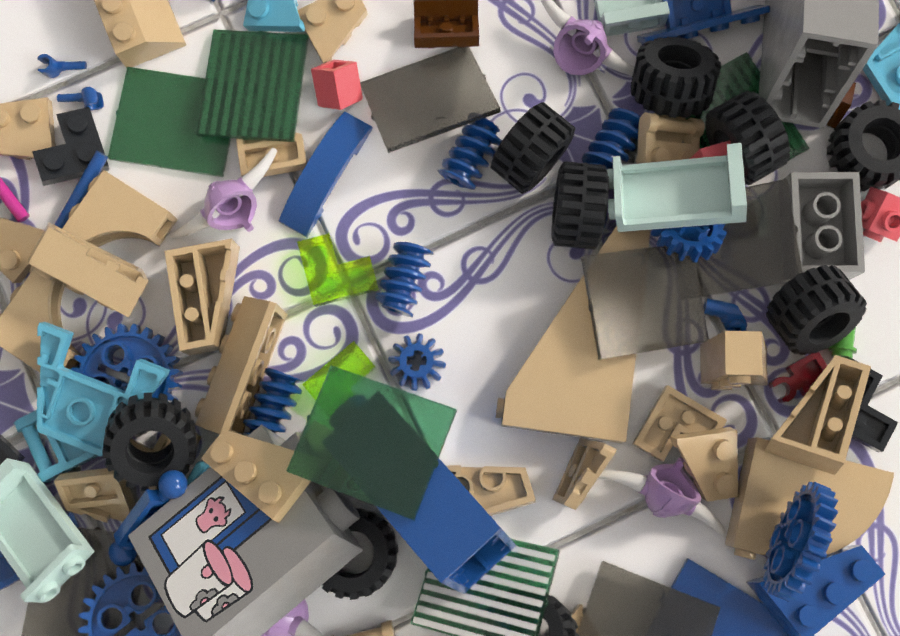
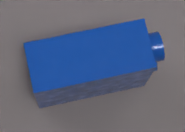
M380 391L369 401L363 395H357L346 401L333 414L330 419V425L335 431L322 443L441 584L465 594L517 546Z

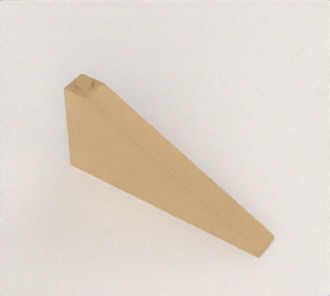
M616 225L506 390L505 397L498 398L495 418L502 419V427L615 443L626 442L651 230L618 232Z

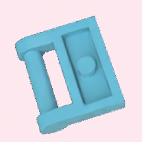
M37 410L14 422L17 432H22L40 471L37 475L44 484L55 480L59 474L66 473L98 457L95 454L47 436L58 460V463L52 465L35 427L37 425Z

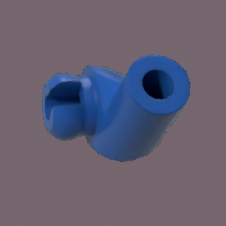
M710 298L705 299L702 314L719 317L726 331H747V321L736 304Z

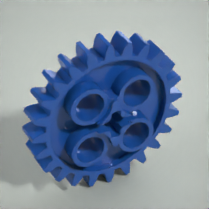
M120 323L117 327V333L112 328L105 327L104 338L94 333L92 335L95 342L93 346L85 343L82 344L83 349L87 352L85 356H74L81 365L80 368H71L70 370L99 381L107 379L109 385L126 391L128 383L102 372L100 366L105 365L131 377L136 360L153 361L154 364L167 368L170 372L152 395V398H159V394L162 393L167 395V401H172L174 398L178 400L172 394V389H180L182 385L174 382V377L182 375L183 371L173 369V365L178 363L180 358L168 356L174 347L170 344L161 346L165 337L160 334L153 337V330L148 327L142 333L140 326L137 324H132L128 331L127 326ZM122 348L124 350V359L121 363L115 365L113 355L118 349Z
M809 481L807 486L802 485L800 492L796 491L794 493L793 502H787V510L785 513H781L780 524L774 527L775 530L769 541L770 549L765 555L768 557V560L763 566V569H766L763 580L766 581L764 588L768 589L767 593L788 602L791 599L796 600L798 593H804L806 583L812 584L814 571H820L819 562L821 558L824 559L827 556L826 551L833 540L830 532L836 527V524L832 521L838 514V510L834 509L838 500L834 498L836 493L831 491V488Z
M131 563L128 574H125L121 567H117L116 579H112L107 574L103 575L106 586L102 588L93 585L91 588L97 595L96 598H84L83 600L91 608L90 612L79 613L78 617L88 620V625L79 628L78 632L88 633L89 636H114L133 621L131 614L134 611L138 615L142 614L158 602L161 597L146 568L144 567L143 571L139 572L136 563ZM140 585L149 586L153 592L152 600L145 606L138 605L133 599V593ZM164 605L144 620V625L146 626L144 630L136 627L125 636H181L175 623L172 630L168 633L162 634L155 630L154 620L156 616L160 613L169 614ZM113 607L122 613V622L114 629L107 627L103 621L105 612Z

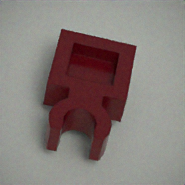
M820 352L809 353L785 367L790 375L789 377L775 378L768 385L770 388L779 384L785 386L786 394L778 399L779 403L789 402L794 399L797 390L804 397L827 367V364Z

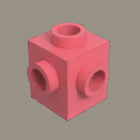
M870 187L865 199L861 202L862 227L865 228L863 235L878 242H882L884 237L897 242L900 237V197Z

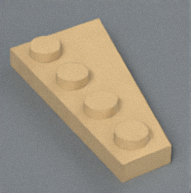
M48 97L0 103V155L30 160V158L34 159L32 151L56 146L52 101Z

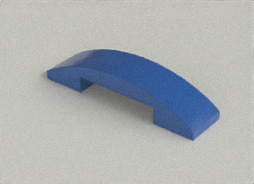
M344 111L321 140L299 176L279 218L281 224L308 238L324 211L323 205L353 155L357 156L373 129L371 125Z

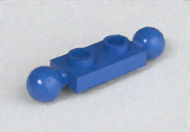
M169 470L160 477L158 481L159 490L146 489L114 533L115 541L110 545L108 551L112 563L117 566H127L135 560L137 552L128 535L171 499L179 498L185 493L188 481L182 472Z

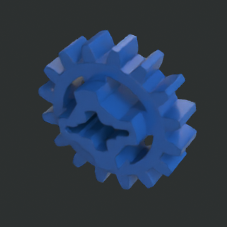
M725 224L653 229L650 234L651 236L659 237L656 243L658 247L664 245L668 247L667 255L676 252L679 254L680 261H683L686 256H690L693 263H697L700 256L705 260H709L712 253H718L727 232L723 230Z

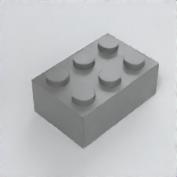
M791 172L779 183L783 279L792 280L798 274L822 265H827L828 267L831 265L837 266L849 280L865 272L859 172Z

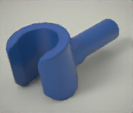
M41 54L37 57V60L49 64L45 69H38L40 73L48 78H56L61 71L87 69L86 61H57L48 54Z
M92 87L83 88L81 93L57 95L58 102H83L84 108L90 107L91 111L104 107L102 94Z

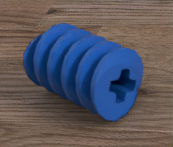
M623 108L612 109L608 115L609 119L605 120L602 124V130L596 133V141L591 142L588 147L589 151L583 154L582 162L605 165L606 169H613V156H620L621 162L627 163L629 156L624 150L635 151L636 146L631 139L638 141L637 128L639 129V119L641 116Z
M472 114L468 118L469 125H465L462 128L463 136H459L455 140L457 147L450 148L448 153L450 158L443 160L442 166L444 169L437 171L449 182L462 188L475 190L476 185L470 178H482L483 174L477 169V166L488 168L489 163L483 156L493 157L495 151L490 147V144L499 146L502 140L496 135L497 132H500L497 125L485 117Z
M396 242L393 244V250L398 254H392L388 258V261L394 267H387L384 270V274L391 280L380 281V287L386 292L376 293L375 299L387 310L403 316L413 317L414 314L406 306L418 304V301L411 296V292H422V288L415 281L426 280L427 276L419 271L420 267H431V263L424 259V255H434V253L418 244Z
M265 368L264 373L271 378V381H260L259 386L266 393L254 395L253 398L261 405L249 407L248 411L255 416V419H244L243 424L250 429V432L244 433L251 434L261 424L274 433H285L287 428L279 421L291 420L292 415L285 410V407H296L297 402L290 395L301 394L302 390L295 383L296 381H304L278 370Z

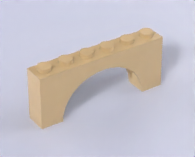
M103 170L100 176L95 177L90 182L88 193L81 203L76 204L71 209L68 216L69 220L62 229L97 247L114 240L127 238L142 239L160 246L178 219L165 208ZM31 266L30 275L23 285L13 291L10 303L4 312L0 314V347L40 373L37 357L40 356L41 336H37V328L40 322H48L63 328L60 309L65 283L54 277L52 280L46 279L33 272L34 266ZM71 343L63 364L68 369L76 368L79 364L74 358L75 355L83 356Z

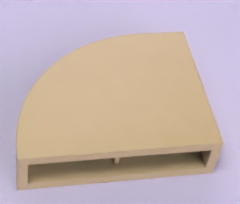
M758 437L748 438L738 481V497H735L725 545L734 547V555L755 560L756 553L765 556L766 552L770 549L769 541L775 530L774 527L780 524L781 513H785L787 510V502H793L794 493L796 491L800 492L802 485L807 486L810 481L831 488V491L836 493L834 498L838 502L834 509L838 510V514L832 521L836 524V527L830 532L833 540L826 553L836 552L859 538L876 520L889 496L894 473L845 460L844 465L833 475L765 452L770 440Z

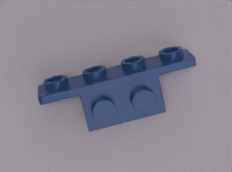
M662 0V2L668 1L670 11L666 21V28L637 35V41L645 43L647 41H654L655 38L675 36L690 39L699 36L698 30L709 28L710 32H717L730 28V22L740 20L741 24L757 22L760 20L761 14L770 12V6L754 5L732 11L730 0Z

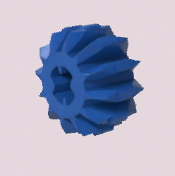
M417 334L416 344H412L410 337L406 335L403 337L406 348L396 343L393 345V349L400 354V357H388L389 363L400 365L390 370L391 376H398L404 373L398 382L401 387L405 386L409 379H411V390L417 391L418 381L422 380L425 389L428 390L431 388L430 382L427 379L429 376L436 381L441 380L440 374L433 369L446 368L445 362L434 360L441 357L444 351L442 348L431 352L436 343L434 338L429 339L424 346L423 334ZM419 354L422 361L427 360L426 365H420L418 371H414L412 364L408 365V361L414 360L415 355Z

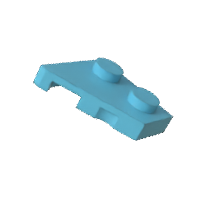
M248 0L243 26L248 31H305L304 22L300 19L297 10V0Z

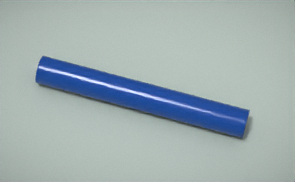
M96 150L56 220L55 226L61 229L69 220L68 216L71 209L76 204L81 203L88 193L90 182L99 175L108 156Z

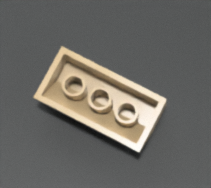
M94 0L113 50L127 69L187 45L168 0Z
M244 296L242 303L236 304L231 316V321L234 322L231 332L223 337L220 344L219 353L222 354L218 366L212 367L208 375L207 385L210 387L206 398H201L197 404L195 417L198 419L195 425L220 434L224 429L243 435L246 427L243 421L250 417L251 412L248 409L250 406H254L256 399L253 397L260 390L259 383L264 379L265 368L269 366L288 315L277 303Z

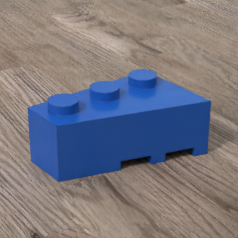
M847 545L836 552L827 554L826 558H821L819 562L820 571H814L812 584L806 583L804 593H798L797 599H791L790 602L767 593L768 589L764 588L766 581L763 580V577L746 581V583L789 636H814L885 575L884 571L862 545Z

